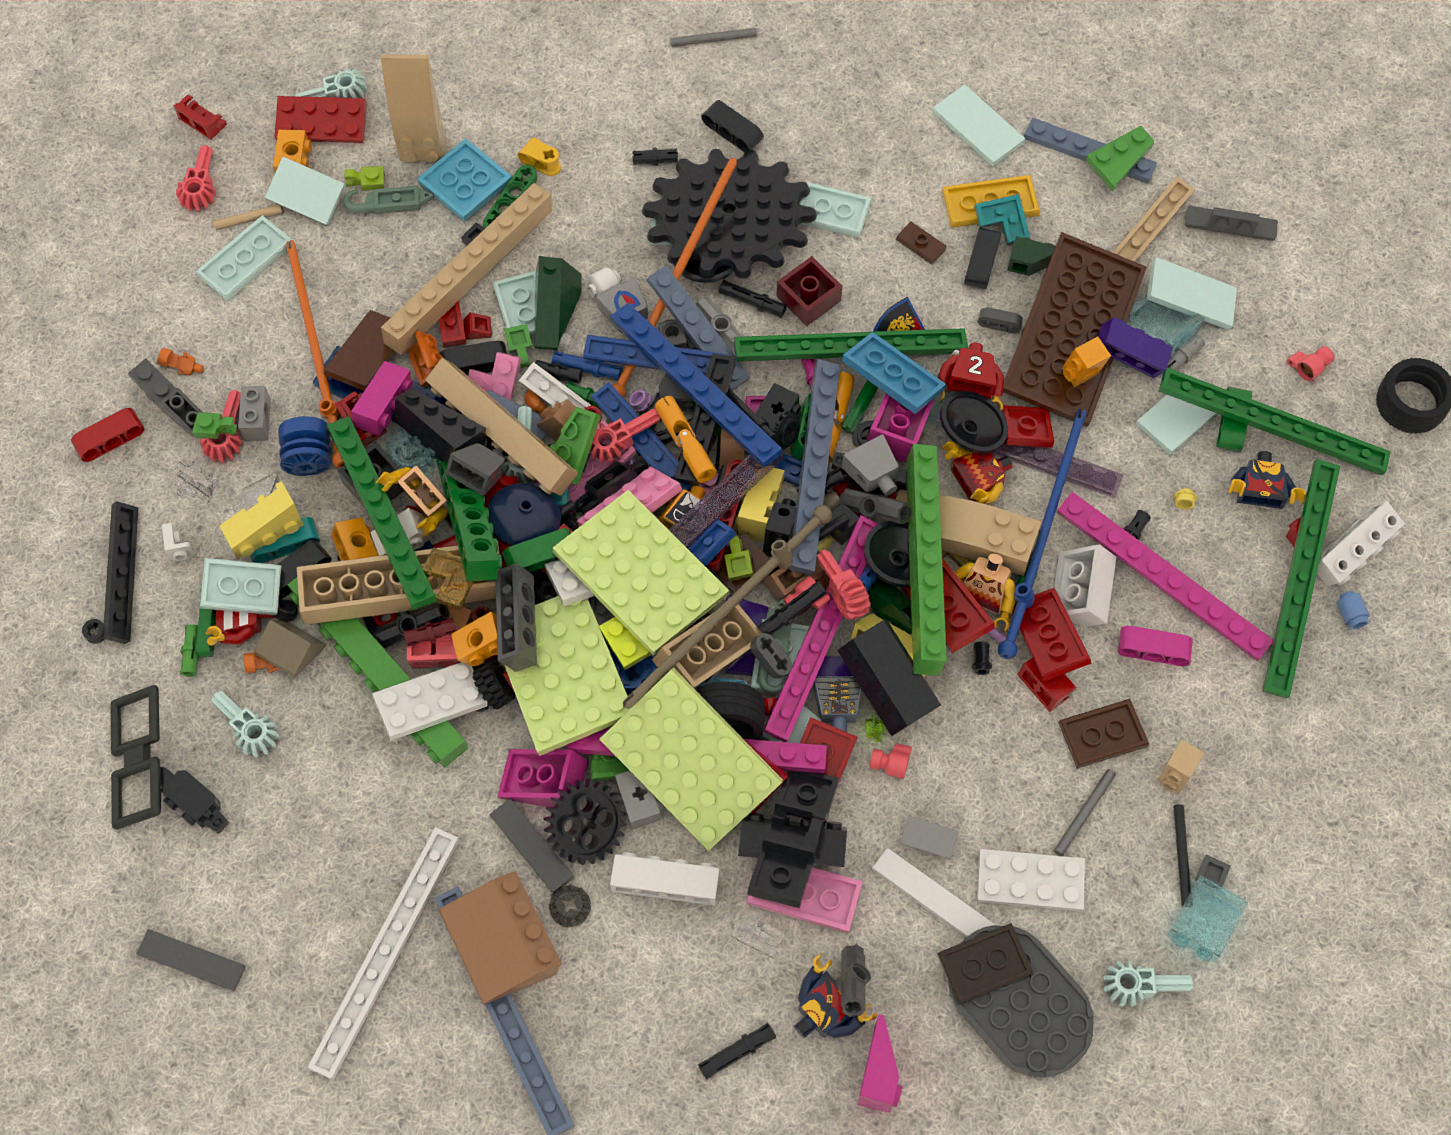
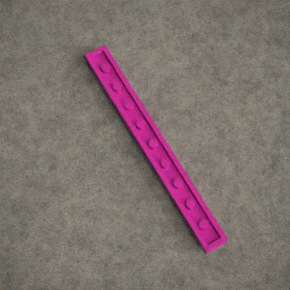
M1071 492L1056 513L1256 661L1260 660L1274 641L1074 492Z
M862 515L857 519L838 562L843 572L851 569L857 578L861 576L866 565L863 553L864 543L869 532L878 523ZM829 584L826 592L831 600L820 609H817L792 664V669L788 673L764 727V733L782 742H787L843 617L828 591Z
M605 728L567 744V749H572L577 753L615 756L600 740L610 728ZM744 739L782 770L825 774L827 750L825 745Z

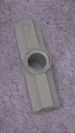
M708 297L701 298L696 303L697 307L735 356L734 337H741L742 335L732 325V320L727 314H723Z

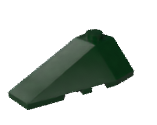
M538 257L535 272L534 349L558 350L567 325L581 296V273L562 258Z

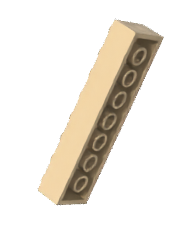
M458 546L414 551L437 601L442 600L448 606L496 599V580L466 581ZM387 555L297 567L299 609L305 625L412 610Z

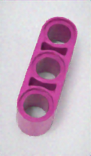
M1124 626L1120 630L1118 653L1125 657L1176 666H1188L1191 664L1193 639L1182 634L1136 626Z

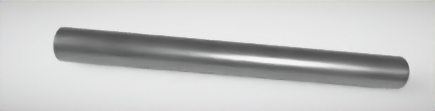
M756 28L674 37L670 38L671 47L756 37L757 32Z
M1106 770L1055 847L1054 852L1059 856L1064 855L1116 776L1113 770Z

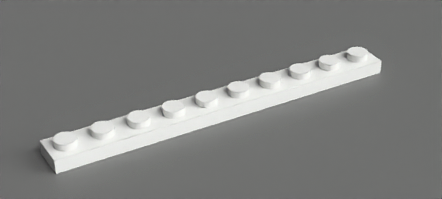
M436 827L433 830L310 1061L308 1069L332 1081L335 1079L460 841L458 837Z

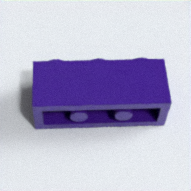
M1111 318L1101 325L1098 334L1099 339L1110 353L1111 358L1152 378L1164 373L1168 366L1173 347L1166 344L1162 339L1154 338L1143 330L1126 324L1121 319Z

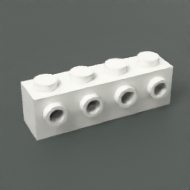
M1388 501L1373 505L1322 551L1317 574L1327 586L1334 584L1340 586L1346 583L1351 578L1349 575L1351 572L1361 569L1367 564L1366 559L1370 555L1374 556L1383 549L1382 544L1384 542L1390 541L1399 535L1400 532L1398 530L1405 523Z
M623 852L622 855L615 854L610 888L611 892L715 906L720 868H715V865L711 863L692 865L683 859H674L673 862L663 861V858L658 856L640 858L634 853Z

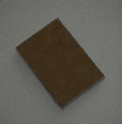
M1012 923L937 953L958 1005L1034 974Z

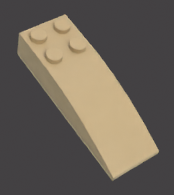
M381 54L389 116L400 161L409 163L415 161L435 163L445 156L446 136L428 55Z
M899 490L896 500L908 503L907 490ZM939 495L941 547L943 551L974 561L978 557L988 559L990 554H998L1003 559L1002 566L1009 568L1012 573L1021 576L1025 575L1042 521L971 500Z

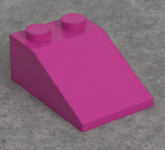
M886 393L870 429L867 442L883 434L894 458L906 463L912 445L918 444L935 398L918 413L914 414Z
M509 749L497 797L543 807H554L555 804L552 802L551 797L560 798L558 789L567 792V783L576 787V780L579 779L584 782L588 760L572 749H555L539 756L536 749Z
M878 1014L857 1105L890 1113L892 1106L897 1107L900 1101L903 1086L898 1085L899 1074L885 1017Z

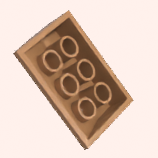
M516 871L495 878L439 909L443 922L483 1005L554 976L562 964Z

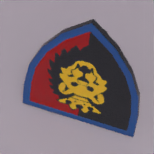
M906 297L885 311L876 323L873 332L925 330L909 298Z

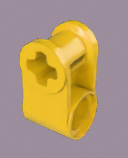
M531 137L517 154L518 159L524 165H532L537 171L547 176H555L561 170V164L558 161V150L537 138Z

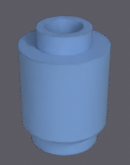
M1348 591L1339 596L1340 599L1336 603L1345 624L1349 625L1350 629L1361 628L1370 622L1368 619L1370 616L1360 593Z

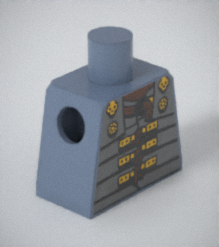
M853 676L816 677L813 689L821 722L832 723L833 727L847 732V723H856L861 694L859 684Z

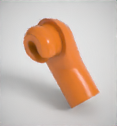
M527 389L524 397L526 405L531 407L532 411L541 413L546 407L545 402L541 401L540 397Z

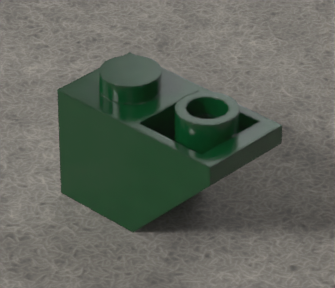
M1016 236L1007 271L1030 276L1047 268L1055 246L1051 243H1042L1030 238Z

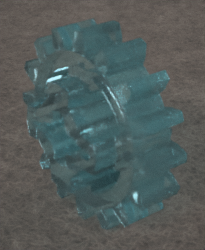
M401 428L398 429L399 434L397 436L394 434L390 435L392 442H386L388 450L385 452L400 468L410 467L412 469L417 466L425 473V466H434L432 459H436L435 452L431 448L422 446L420 444L421 440L417 436L412 437L406 431L403 432ZM397 454H399L400 457H403V460L399 459Z

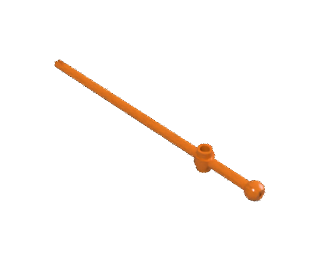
M730 158L672 272L677 280H679L737 165L735 158ZM660 298L648 320L654 327L665 308ZM625 365L617 383L612 385L623 398L626 396L625 386L635 366Z
M290 240L291 246L287 241L286 247L323 399L319 403V412L329 424L338 421L341 418V414L335 405L336 402L332 400L328 379L324 375V362L296 245L293 240ZM333 442L335 453L332 456V462L335 467L341 468L344 466V463Z

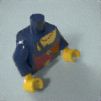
M1268 451L1258 452L1257 460H1249L1247 466L1241 467L1230 479V487L1228 489L1230 494L1232 491L1238 493L1237 503L1283 509L1288 497L1290 498V504H1294L1295 500L1304 504L1306 491L1295 486L1289 474L1285 472L1284 465L1272 462V453Z
M820 953L814 958V966L811 967L802 980L798 994V1001L800 1003L798 1010L804 1017L794 1025V1028L802 1038H806L815 1029L823 1038L828 1035L832 1038L851 1036L864 1026L866 1021L876 1019L878 1014L874 1013L870 1017L867 1015L866 1010L872 1004H865L866 1010L860 1016L854 1015L849 1017L842 1012L841 993L836 987V981L827 971L823 974V971L832 965V960L830 959L826 966L822 965L820 957L824 953Z

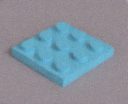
M465 138L419 176L417 181L420 186L432 193L438 201L465 222L501 192L511 180L512 175Z

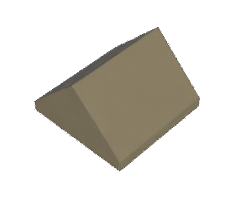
M270 620L254 650V654L295 678L326 647V644L290 622Z

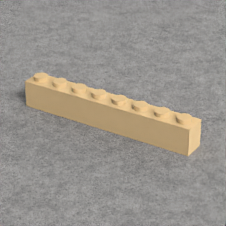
M441 358L425 379L432 386L430 390L440 398L444 396L447 399L445 403L451 409L459 410L462 412L461 415L485 427V438L490 437L493 440L491 444L496 449H499L501 452H507L509 454L507 456L509 461L516 466L521 465L525 468L523 473L532 480L537 479L540 482L539 487L549 495L553 492L561 496L577 476L578 472L452 362Z

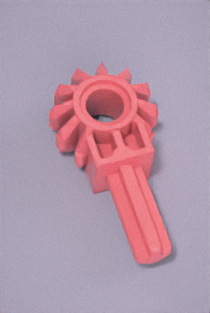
M207 145L200 147L195 168H187L186 176L183 179L184 182H178V189H176V196L180 205L186 207L189 211L195 208L199 212L201 207L208 209V203H214V196H216L209 173L213 149Z
M233 390L229 392L222 417H233V424L238 425L236 418L240 408L241 392ZM237 428V432L234 435L219 433L218 439H201L200 445L204 455L213 462L219 459L220 462L224 463L227 457L233 461L232 454H240L239 447L242 446L239 429Z
M651 409L626 424L623 423L621 418L613 423L610 422L607 427L600 422V429L596 430L589 451L591 452V457L593 459L599 457V462L602 464L606 459L613 463V457L615 456L621 459L622 454L620 451H626L628 447L634 444L632 439L634 435L661 420L658 412L655 409ZM605 440L612 441L608 446L601 445Z
M822 550L817 554V560L830 578L828 591L836 602L837 609L840 610L841 615L847 620H855L869 613V595L862 581L855 576L851 569L843 572L830 551Z

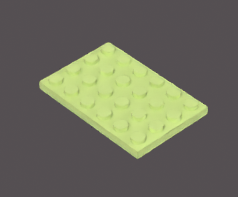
M629 490L552 548L553 553L653 656L663 646L674 640L729 595V590Z
M556 596L535 605L537 665L517 672L505 666L539 756L613 726L630 710L623 707V701L628 696L588 598L563 607L559 597Z
M674 668L600 738L603 744L708 851L783 782V779Z

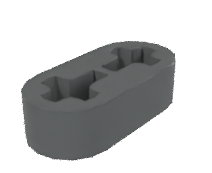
M986 307L980 310L977 321L982 327L1015 334L1020 332L1023 318L1013 312Z
M762 633L751 641L752 653L770 676L781 678L791 671L792 662L770 634ZM763 642H765L767 645L765 649H762L760 647V645H762ZM778 662L782 664L779 670L776 668Z

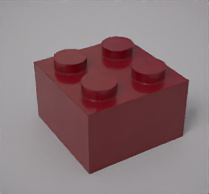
M811 256L777 281L776 296L783 303L787 304V307L808 326L841 301L843 286Z

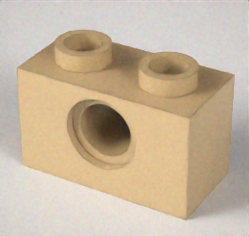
M1181 740L1157 780L1161 782V785L1166 790L1176 791L1180 794L1205 752Z

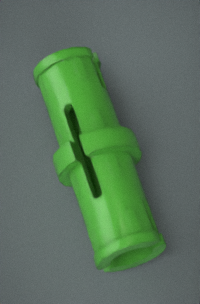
M190 624L185 626L184 645L181 646L180 650L181 654H183L180 674L183 676L193 677L197 674L198 655L196 642L198 625Z

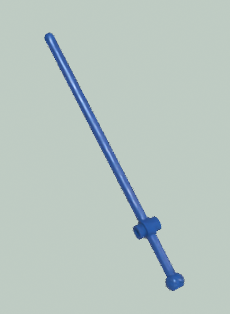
M1081 408L1076 413L1024 582L1018 584L1015 588L1016 608L1006 639L998 645V654L1004 659H1012L1016 656L1018 648L1015 641L1025 609L1031 607L1035 600L1032 587L1085 420V409H1083L1081 418Z

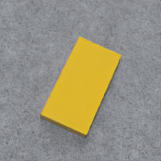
M1030 175L944 186L942 188L951 228L978 224L974 208L975 204L1017 194L1020 195L1025 217L1039 216L1040 214Z

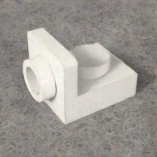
M172 523L162 524L164 549L169 559L183 561L190 556H194V550L190 543H182L180 531H176Z

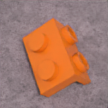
M418 330L415 332L418 342L407 351L420 386L427 389L431 385L425 379L441 360L442 356L437 349L436 339L431 334Z

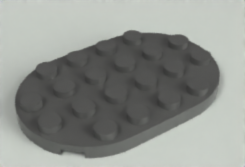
M992 925L981 928L971 933L961 943L1002 926ZM1014 927L1034 974L959 1005L948 982L950 996L959 1013L1006 1066L1030 1077L1045 1078L1056 1076L1071 1069L1086 1054L1093 1037V1010L1083 989L1047 948L1032 934Z

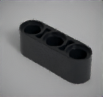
M720 100L715 101L701 115V119L707 127L744 153L747 150H752L764 138L763 132L757 125Z
M979 227L964 284L987 289L1002 232Z
M490 341L445 349L439 354L442 358L455 364L468 376L470 369L485 373L493 372L497 352L507 354L504 342Z
M310 540L277 564L281 565L278 601L291 594L287 584L297 577V567L331 563L332 557L317 540Z

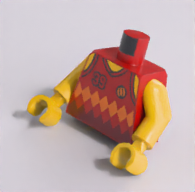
M948 441L941 449L947 451L945 454L947 460L952 457L955 458L952 460L951 472L967 498L982 504L995 503L1004 489L1003 485L1006 478L1004 472L1012 469L1009 457L1004 456L996 460L992 452L974 453L958 447L953 441Z

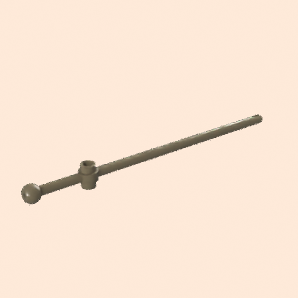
M825 505L816 507L813 511V518L787 543L784 540L775 541L771 545L772 557L623 701V707L626 709L632 708L777 566L780 568L791 566L793 563L792 551L820 524L825 525L830 522L832 518L831 510Z

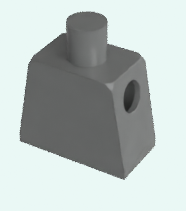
M476 443L451 453L445 474L484 496L499 481L505 460L499 449L491 451L483 445Z

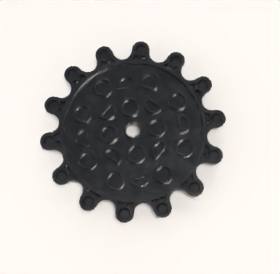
M712 149L708 155V162L704 164H694L688 159H680L676 165L679 177L675 179L658 177L653 182V190L663 198L658 201L646 202L642 208V214L645 217L655 218L660 222V224L649 230L647 234L648 241L651 243H671L673 248L669 251L667 260L673 265L677 264L729 159L724 157L720 149ZM747 150L740 159H737V165L690 259L699 262L698 272L701 276L711 277L719 267L729 266L734 270V274L738 278L745 279L751 275L753 263L763 261L773 268H779L785 263L784 257L780 252L784 246L803 248L807 245V236L798 230L797 226L801 223L814 222L817 218V213L814 208L798 203L801 198L807 197L810 194V188L806 182L790 183L784 180L789 174V167L785 162L780 161L766 167L759 165V157L754 150ZM729 207H731V210H733L734 212L726 213L724 211L728 210Z

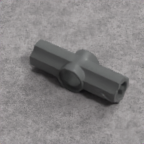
M846 488L840 497V504L844 503L850 510L861 513L865 517H876L905 524L911 514V508L907 502L891 499L885 495H875Z
M857 944L854 946L847 945L841 951V975L835 982L837 989L841 993L842 1012L849 1017L854 1015L860 1016L866 1010L865 985L871 980V974L865 967L864 948Z

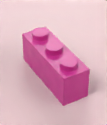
M387 361L383 362L351 411L354 427L379 436L382 430L389 426L391 416L395 412V397L413 387L409 369Z

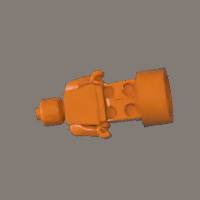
M163 347L158 355L157 364L166 368L169 366L178 368L179 372L177 374L191 375L193 371L199 374L204 372L203 365L196 364L195 358L186 352H183L184 355L180 356L175 354L173 350Z
M254 653L244 654L245 673H254L256 670L267 668L269 670L268 673L280 670L259 656L254 655Z

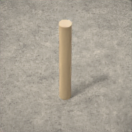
M275 205L214 220L213 222L217 230L257 220L262 215L269 217L281 214L282 209L280 205Z

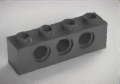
M515 563L499 569L497 572L496 611L498 661L517 672L537 665L534 575Z

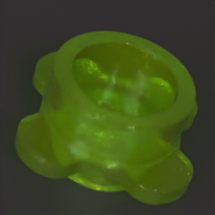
M874 713L872 718L865 720L866 734L868 739L876 738L877 742H881V735H884V724Z

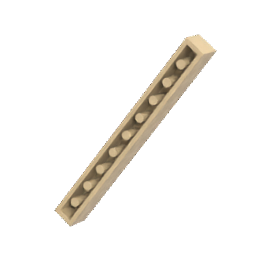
M533 183L381 327L384 344L398 354L403 355L417 341L415 332L419 330L426 333L458 300L552 211L551 194Z

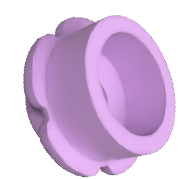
M637 390L630 396L629 403L635 412H642L649 408L652 398L648 392Z

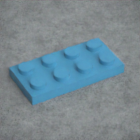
M873 332L843 354V363L914 414L918 413L942 393L946 386L940 379Z

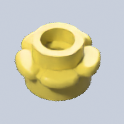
M1183 488L1174 494L1173 500L1177 508L1188 510L1195 506L1198 497L1191 489Z

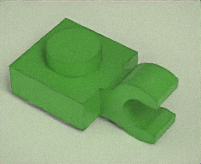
M527 324L504 329L509 352H517L518 357L522 358L521 368L529 367L530 364L526 350L533 347Z
M198 412L192 433L195 438L218 439L219 433L236 434L238 425L233 424V417H222L218 413Z

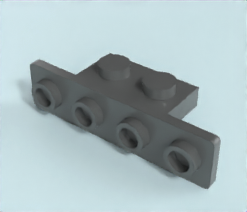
M1188 206L1185 226L1275 241L1278 221L1259 217L1260 214L1217 207L1208 209Z

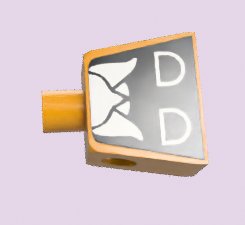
M695 485L692 486L690 492L683 489L675 495L657 518L677 539L688 546H691L706 531L712 510L711 505L702 500L706 493L705 489Z

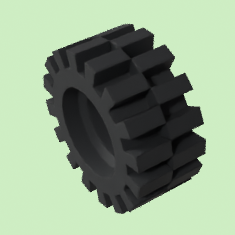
M491 660L474 670L472 677L475 680V686L478 687L479 694L483 695L484 701L487 700L489 706L498 710L514 700L516 694L503 676L504 669L501 666L499 667L497 662Z

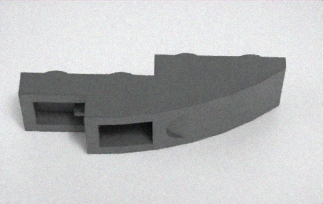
M145 358L128 373L129 377L168 417L191 436H194L192 431L198 412L202 411Z

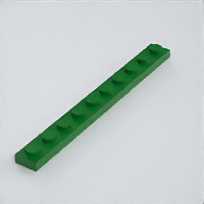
M965 328L873 332L904 355L952 354L955 350L960 351L961 348H968ZM872 332L734 337L735 357L737 362L843 358V354Z
M1166 368L1163 373L1158 392L1379 475H1383L1387 471L1391 451L1173 369Z
M348 416L327 424L332 440L412 610L437 601L386 492L382 491L383 485L375 483L379 477L350 417Z
M1316 459L1313 462L1262 690L1285 699L1290 697L1340 471L1339 465Z

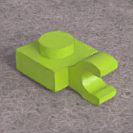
M383 166L361 167V172L353 169L344 170L346 186L361 185L362 191L384 188Z
M738 535L734 536L729 541L732 554L725 555L730 581L754 575L749 550L743 551L741 539H739Z

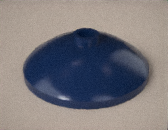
M528 483L508 485L500 489L492 497L488 505V523L493 524V534L498 540L510 547L557 531L561 524V510L556 499L537 485ZM522 506H527L529 509H524Z

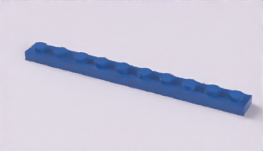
M627 303L610 316L611 321L763 468L782 454V448L631 304Z

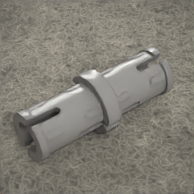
M1195 334L1183 346H1178L1175 349V353L1170 356L1168 366L1172 364L1170 369L1176 371L1183 363H1188L1192 359V355L1205 346L1204 339L1195 344L1201 337Z

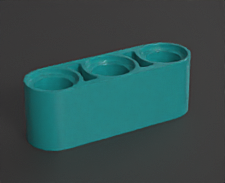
M311 517L301 518L303 526L292 534H286L278 538L273 544L265 545L255 550L250 555L251 562L266 563L290 555L310 540H317L320 543L314 519Z

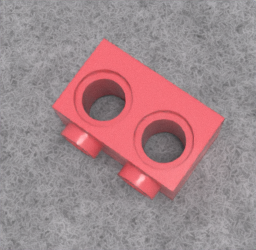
M446 635L435 639L436 641L434 642L426 641L410 647L407 646V662L411 668H440L460 663L457 659L452 636Z

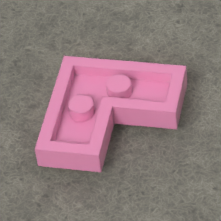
M497 352L492 374L470 369L468 376L486 392L490 390L512 401L522 358Z

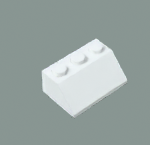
M1100 544L1059 552L1054 587L1072 623L1089 627L1107 624L1116 556Z

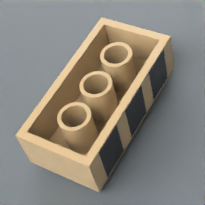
M737 604L673 668L694 689H697L709 683L752 653L751 641L762 633L740 605ZM710 616L663 646L652 659L656 666L659 667Z

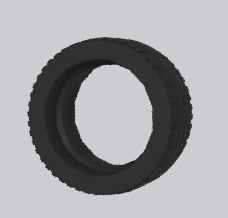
M1421 358L1402 360L1395 364L1382 380L1376 396L1377 408L1383 419L1389 425L1397 428V430L1412 434L1430 431L1437 427L1451 410V376L1442 366L1430 360ZM1403 381L1422 384L1435 397L1437 408L1420 411L1409 407L1396 394L1395 384Z
M728 681L708 683L695 689L743 739L760 740L763 736L765 704L764 698L758 690L748 685Z

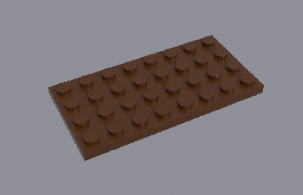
M1061 232L1006 373L1003 392L1071 421L1075 420L1078 409L1081 408L1080 418L1083 409H1085L1086 416L1083 425L1088 427L1113 358H1109L1098 375L1076 387L1065 378L1062 367L1075 348L1098 337L1102 324L1111 318H1118L1127 323L1147 267Z

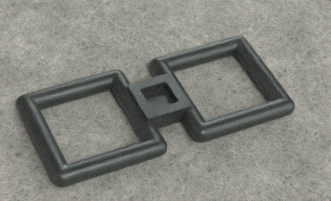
M151 685L119 697L110 703L111 754L115 757L124 754V768L113 771L111 774L112 827L115 830L161 814L160 759L158 757L151 758L150 745L158 742L160 739L159 688L156 685ZM148 698L149 734L121 744V707ZM150 769V808L122 817V779Z

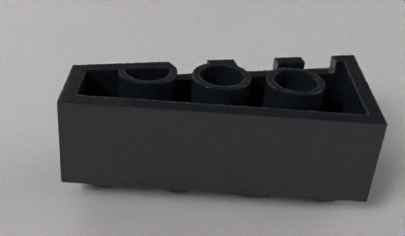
M413 388L395 397L394 421L412 437L417 436L421 440L420 444L422 446L431 448L435 452V457L440 461L445 460L448 463L451 453L476 443L485 447L486 428L475 421L468 419Z

